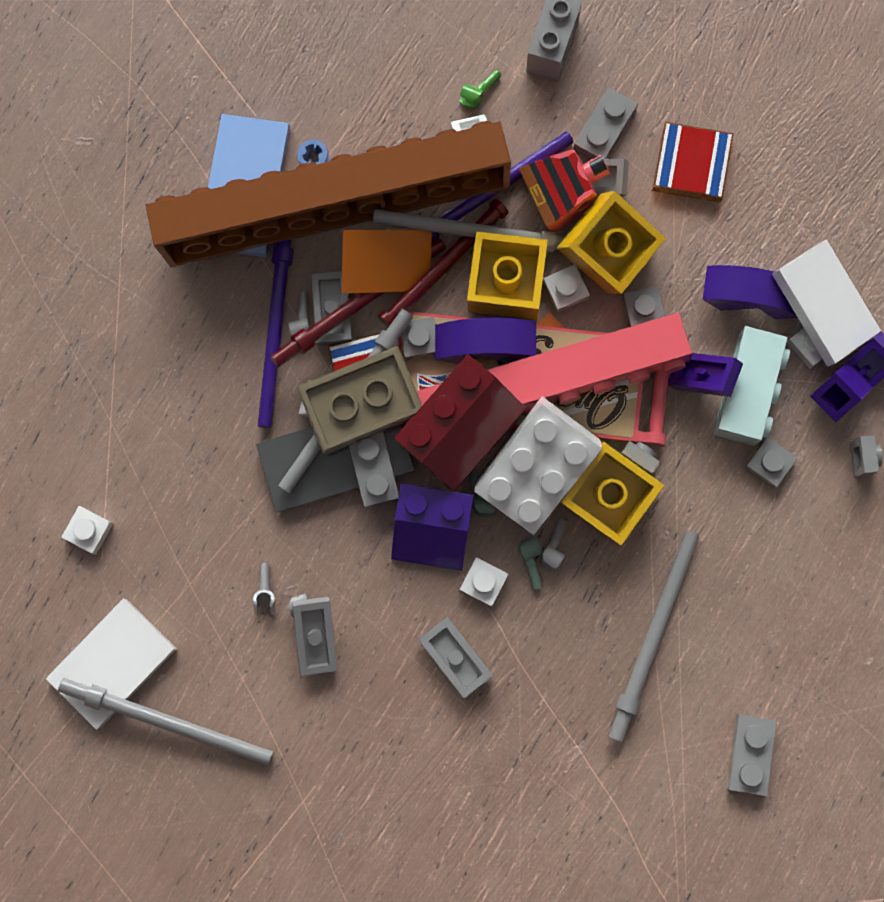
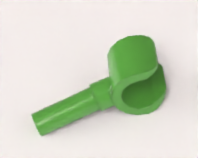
M495 70L477 88L466 83L460 92L462 98L459 103L471 109L479 107L484 93L501 77V73Z

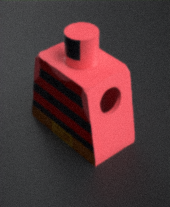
M568 150L519 168L546 227L556 233L588 210L598 197L593 183L611 174L602 155L583 164L574 150Z

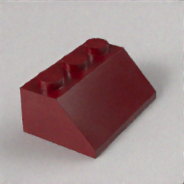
M467 354L394 439L455 492L524 413L526 407L493 374Z

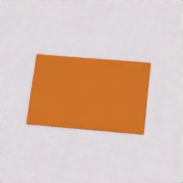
M343 230L341 294L407 292L431 268L432 232L424 230Z

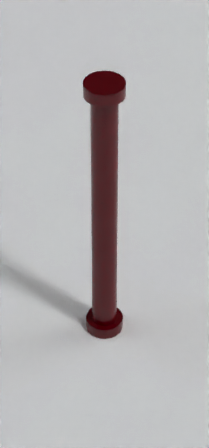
M493 199L489 203L490 208L475 223L492 226L499 218L504 219L509 214V211L502 202ZM461 236L387 312L382 311L378 315L381 322L389 328L401 309L408 311L475 243V238Z

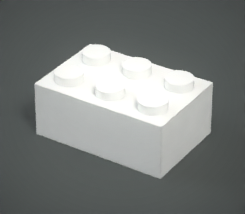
M541 397L477 479L474 492L534 535L601 451V441L555 405Z

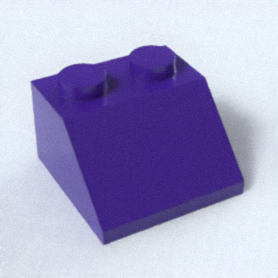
M401 483L395 515L391 560L463 571L474 495Z

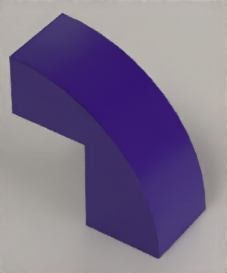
M734 265L707 266L702 300L718 310L760 309L774 319L798 318L772 275L774 271Z
M472 318L435 325V360L459 364L469 354L474 359L481 357L511 363L535 356L536 321L514 318Z
M880 331L810 396L835 422L858 404L884 378V334Z

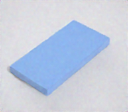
M221 114L208 188L213 189L225 186L227 182L234 179H244L247 181L260 178L262 174L269 171L283 172L290 133L289 123ZM269 245L236 253L267 257Z

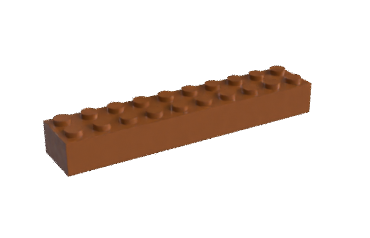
M482 121L474 124L469 129L460 131L448 129L439 132L435 137L426 139L409 138L404 140L401 145L388 148L385 146H375L368 149L366 153L354 156L341 154L333 157L331 161L320 164L307 162L298 165L294 170L286 172L269 171L262 174L260 178L252 180L234 179L227 182L225 186L218 188L201 187L192 190L188 195L179 197L171 195L157 198L154 203L145 204L153 245L170 268L278 243L283 240H291L372 221L374 209L406 213L480 194L510 188L511 159L501 121L494 123Z

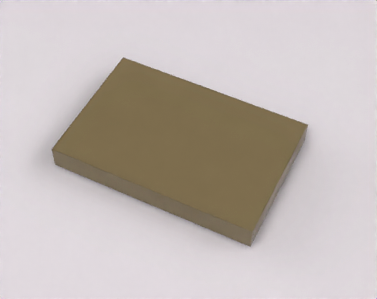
M398 346L297 386L324 455L405 423L422 407L421 400Z

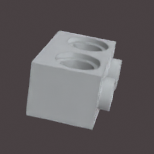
M582 0L545 1L528 50L527 72L559 81L579 23Z

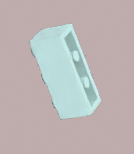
M745 326L738 334L733 357L742 362L743 366L731 397L722 396L713 431L714 436L751 446L757 445L762 440V437L768 438L773 423V418L768 417L771 403H777L781 391V383H777L779 370L786 368L790 355V350L785 349L788 337Z

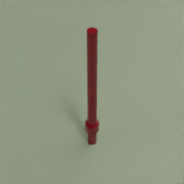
M436 238L431 242V259L446 249L444 242L440 238ZM384 292L358 293L309 329H301L291 336L292 341L270 356L271 361L279 368L297 354H305L315 347V341Z

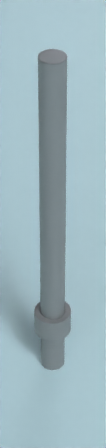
M374 209L372 222L473 238L476 237V231L545 239L548 240L546 252L553 253L554 249L558 250L557 247L565 238L564 236L556 235L555 231L541 230L540 233L380 209Z
M401 309L387 331L382 330L374 341L376 346L368 357L398 346L400 343L398 338L408 326L413 316ZM315 433L278 485L288 493H291L321 450Z
M685 531L624 694L620 693L615 706L618 712L608 737L619 742H623L632 715L636 716L641 704V701L638 700L699 538V535L693 532Z
M63 678L58 687V692L85 701V706L100 710L102 707L267 766L273 751L108 694L106 688L94 684L89 687Z

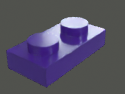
M692 353L690 361L685 363V368L670 374L668 385L675 390L731 397L743 363L734 357Z

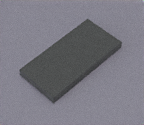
M401 425L383 431L394 477L414 472L409 452L394 439L401 431ZM313 427L257 443L256 446L276 513L358 489L359 484L349 446L324 455L322 450H320L291 493H288L278 485L314 435Z

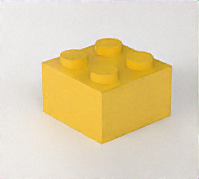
M611 191L601 193L557 249L607 294H622L666 238L619 194Z
M476 231L467 296V312L537 320L548 240Z
M601 442V451L559 503L612 541L622 545L662 490L664 484L608 444Z

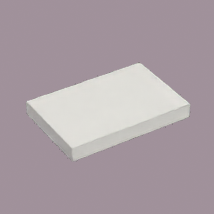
M827 239L772 273L827 367L836 364L881 331Z
M123 598L52 671L46 680L57 691L61 680L66 678L89 687L94 684L106 688L108 694L129 700L177 648L127 599ZM60 693L96 730L101 729L116 713L102 707L100 710L85 706V701Z

